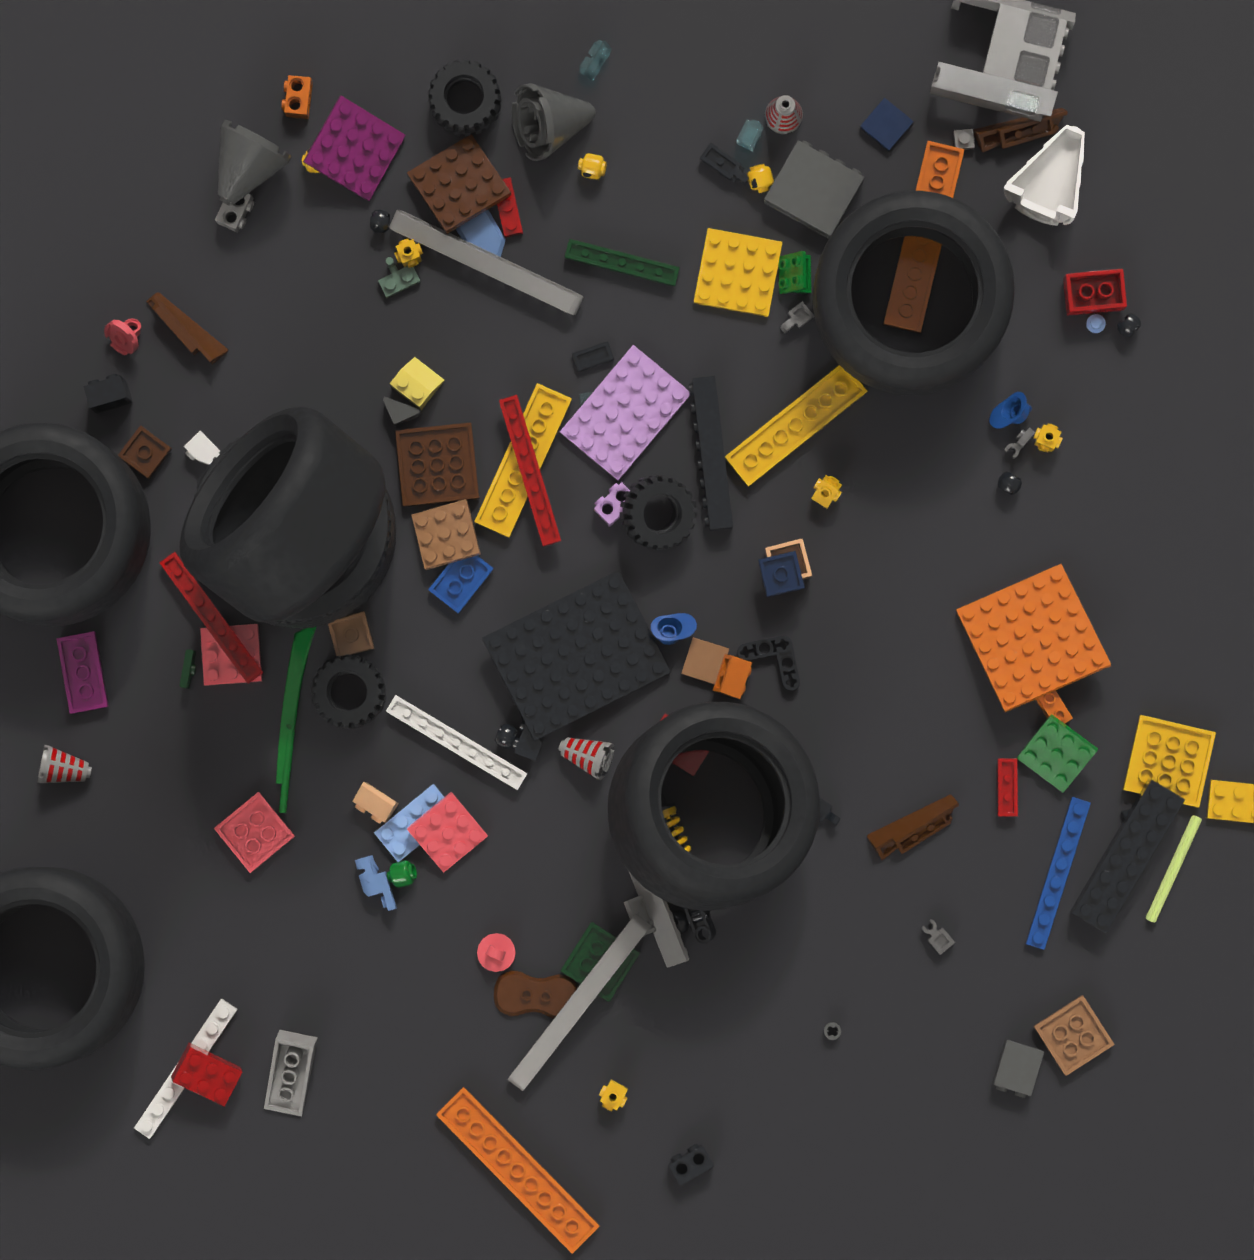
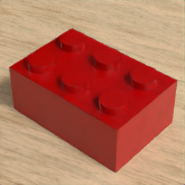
M1123 269L1071 273L1063 277L1067 316L1123 311L1127 307Z
M188 1043L171 1075L172 1082L225 1107L242 1074V1069L219 1056Z

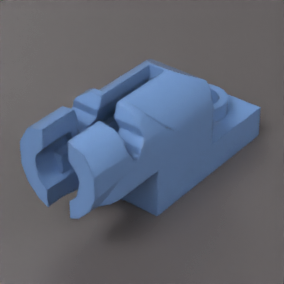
M373 855L354 860L357 869H365V872L359 875L363 892L368 897L383 893L384 896L381 897L383 907H387L388 911L397 909L390 882L387 878V872L378 873L379 869Z

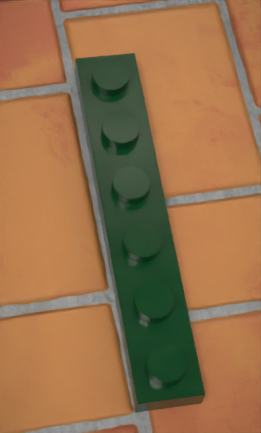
M569 239L565 253L566 259L675 287L680 269L677 266Z

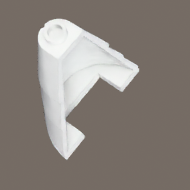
M1069 125L1060 130L1044 144L1043 149L1007 181L1004 187L1006 199L1009 202L1013 201L1016 204L1015 208L1022 214L1041 223L1058 226L1059 223L1064 225L1070 224L1078 212L1085 132L1081 131L1078 127H1071Z

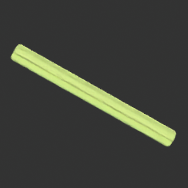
M1195 815L1190 818L1146 915V919L1150 922H1156L1202 819Z

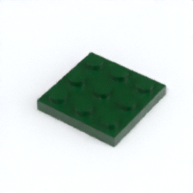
M591 922L560 971L581 984L617 937ZM635 949L630 952L598 994L600 997L610 1002L640 952Z

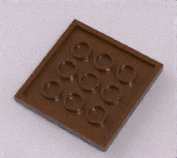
M472 134L407 172L408 177L446 234L511 196L510 190Z
M471 422L395 430L403 507L461 501L464 499H479Z

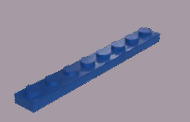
M1071 797L1025 943L1027 945L1045 950L1091 804L1090 802Z

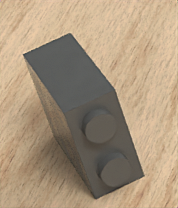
M1005 1039L992 1084L996 1085L995 1089L1006 1093L1007 1089L1015 1091L1014 1095L1025 1098L1026 1095L1031 1096L1044 1051Z

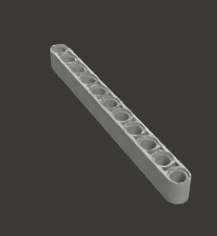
M396 210L389 227L391 230L414 239V241L562 311L572 315L577 314L583 300L582 295L451 233L446 234L444 230L401 210Z
M637 914L632 917L507 1080L521 1091H524L651 926L648 922Z

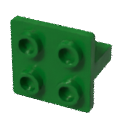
M799 251L780 256L778 263L779 293H811V255H806L805 251Z

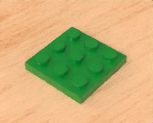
M1051 714L1020 752L1017 759L1064 793L1095 755L1098 748Z

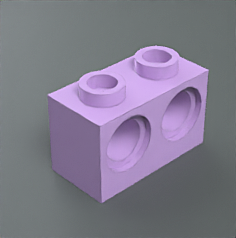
M622 482L619 485L615 483L608 490L610 494L605 498L603 496L594 503L596 505L594 511L609 526L613 525L620 518L619 512H623V507H620L621 501L616 499L617 493L630 492ZM605 505H610L613 507V512L608 515L604 514L602 508Z

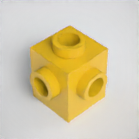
M404 239L396 246L397 252L394 254L398 263L402 262L404 267L408 266V268H411L422 261L420 257L423 254L419 243L415 244L414 239ZM411 250V253H410V254H405V253H404V252H406V251Z
M1044 424L1041 429L1037 428L1033 438L1036 439L1034 445L1038 446V449L1043 452H1052L1055 447L1059 448L1061 444V431L1053 424ZM1046 434L1051 435L1052 439H1046Z
M825 475L823 480L819 478L813 487L816 491L811 499L828 508L832 501L836 502L842 492L839 489L842 484L835 477Z
M611 1079L608 1086L603 1085L599 1096H601L600 1102L603 1103L602 1107L609 1111L613 1109L618 1110L619 1107L623 1108L627 1101L625 1094L628 1088ZM610 1094H615L617 1098L611 1099Z

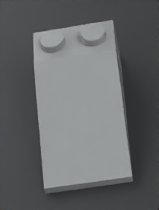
M279 1030L275 1039L264 1109L302 1117L318 1037Z

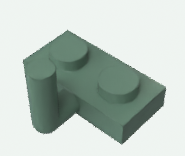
M391 257L386 259L391 274L378 280L386 298L421 282L414 267L408 268L406 266L398 270Z

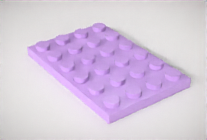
M633 345L562 428L560 433L619 481L691 396L690 391Z

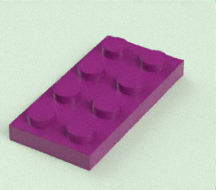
M96 632L56 638L70 714L109 707Z

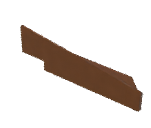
M1058 108L1052 111L1051 116L1043 115L1041 122L1021 117L973 129V135L981 152H986L998 145L1004 149L1055 134L1059 128L1060 121L1064 116H1067L1068 112L1063 108Z
M159 292L146 301L194 356L201 351L213 365L228 352L224 345Z
M948 795L868 834L867 838L881 860L885 859L896 849L903 854L949 825L953 819L951 813L954 808L959 806V803L952 795Z

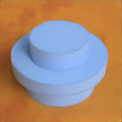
M1099 314L1091 315L1086 321L1087 329L1092 333H1100L1106 325L1105 319Z

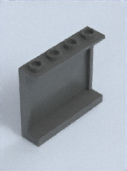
M798 140L764 198V203L829 239L863 182L864 176L855 168H852V170L847 168L843 161L831 159L825 151L813 149L809 142Z

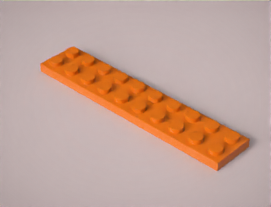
M927 141L915 191L935 192L953 198L965 149ZM904 236L883 325L921 333L942 244L924 237Z
M465 1087L436 1114L572 1254L600 1227Z

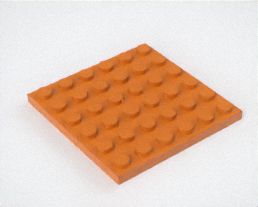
M1062 564L956 609L959 619L1004 712H1008L1111 666L1107 654Z

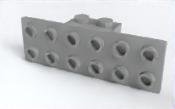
M629 872L638 894L637 897L623 902L630 920L637 914L651 925L644 936L653 932L667 968L688 961V951L684 947L680 931L676 927L673 914L667 902L644 888Z

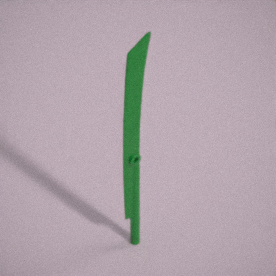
M316 626L294 633L278 746L276 783L282 784L279 813L287 812L298 702L304 669Z

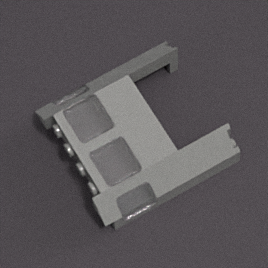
M953 0L951 9L959 10L960 4L965 3L997 11L998 13L983 73L938 62L930 94L1041 122L1043 115L1051 116L1058 91H1054L1057 80L1053 78L1054 74H1058L1061 65L1058 62L1059 56L1062 57L1065 45H1062V41L1067 39L1069 30H1072L1076 13L1026 0Z

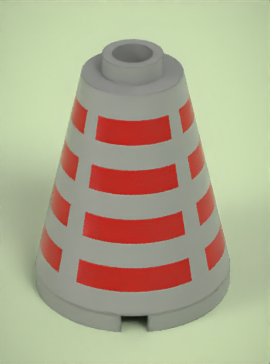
M790 96L777 97L766 107L765 119L767 125L776 133L787 134L794 132L802 122V108Z
M567 737L561 741L559 751H561V756L596 779L602 780L604 775L601 774L603 771H608L612 762L614 750L611 747H614V744Z
M44 745L37 783L85 782L86 778H90L92 767L88 766L89 762L49 745Z

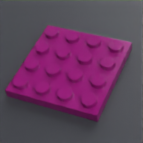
M339 96L303 162L363 199L370 201L406 135L345 97Z

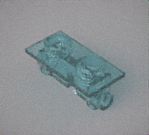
M598 39L597 42L595 41L588 52L589 55L593 56L592 59L586 56L579 66V72L582 75H587L592 81L600 72L601 66L610 56L612 50L605 40Z

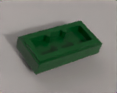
M187 649L185 653L179 685L182 688L190 689L191 678L196 673L197 665L194 664L196 651Z

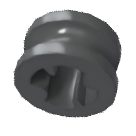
M829 1022L824 1027V1035L830 1040H836L841 1035V1028L837 1023ZM829 1026L832 1028L837 1027L838 1030L836 1032L838 1033L835 1036L827 1034Z

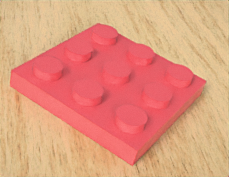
M258 624L230 626L261 668ZM200 628L204 686L247 683L207 628ZM262 674L251 682H261Z
M257 792L214 828L249 873H252L295 837L260 792Z
M452 792L407 827L409 833L443 873L488 837L487 833Z

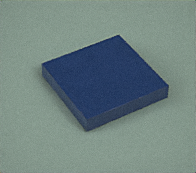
M884 98L862 123L860 128L887 151H890L914 121Z
M796 551L758 559L767 597L805 589Z

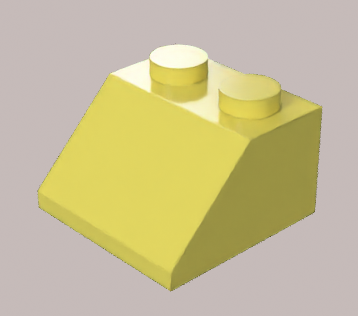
M414 357L398 372L390 382V385L422 410L445 380Z

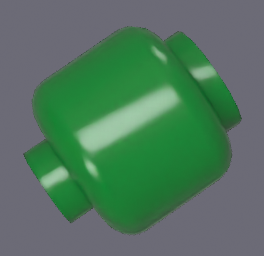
M407 860L391 864L387 872V878L395 887L408 886L413 884L417 878V870L415 865Z

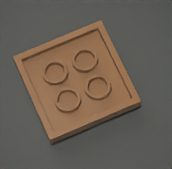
M466 499L412 514L426 570L481 555Z
M1083 995L1033 1026L1065 1076L1115 1045Z

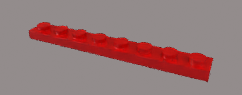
M514 395L501 399L499 403L542 545L544 547L561 542L518 396Z
M176 552L162 560L160 565L247 684L263 674L261 668L198 582L184 567Z

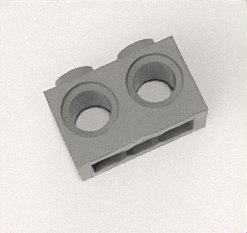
M248 193L244 196L245 201L242 205L222 203L215 218L217 224L237 233L240 229H243L247 220L245 218L248 211L251 212L254 206L252 195ZM236 215L237 219L235 222L230 223L227 221L228 217Z

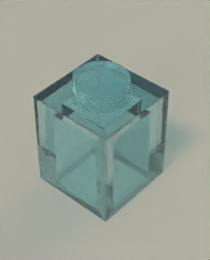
M753 119L751 121L746 120L736 140V144L753 152L764 130V127L761 126L762 124Z

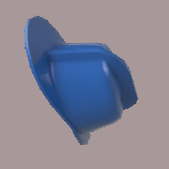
M1015 392L993 409L989 418L990 424L996 429L1004 428L1011 423L1020 424L1027 419L1032 407L1027 403L1024 393Z
M686 613L659 616L651 623L652 634L665 645H672L679 640L686 639L692 636L697 629L695 618Z

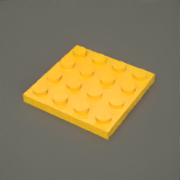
M708 228L694 303L768 317L782 242Z
M1139 715L1123 790L1140 794L1147 780L1151 779L1184 798V805L1199 808L1216 732Z

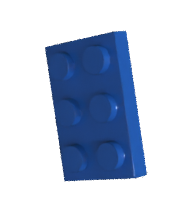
M479 556L456 561L446 566L428 590L459 614L494 568Z

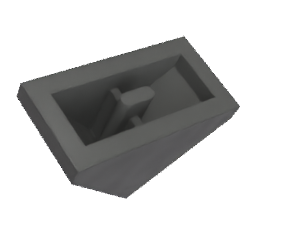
M385 396L383 398L395 427L421 415V411L417 408Z

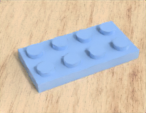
M434 784L374 832L397 862H400L420 845L409 833L407 827L444 798L443 794Z

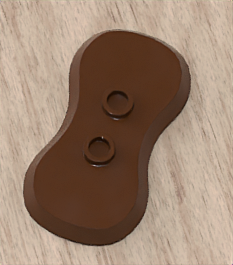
M507 971L501 974L496 981L494 1002L500 1012L509 1016L537 1012L554 1019L577 990L578 985L574 979L563 974L546 978H534L519 971Z

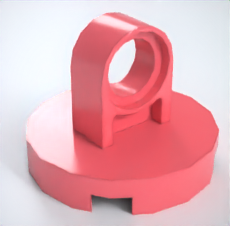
M128 319L125 322L112 320L105 326L106 339L110 338L112 341L111 347L122 355L130 353L131 355L137 350L139 346L137 337L141 332V323L138 320ZM129 326H135L137 330L132 331Z
M495 933L482 939L478 945L477 955L479 962L484 968L489 971L499 972L511 966L515 959L516 950L510 938L506 935Z

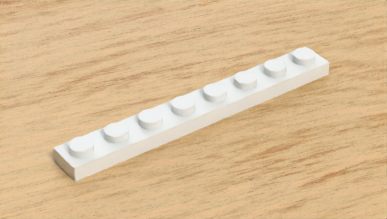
M395 695L386 710L389 714L516 790L519 789L527 776V773L397 695Z
M221 999L191 1044L210 1052L238 1009L224 999ZM175 1068L134 1127V1129L149 1139L152 1138L185 1089L172 1082L171 1075Z

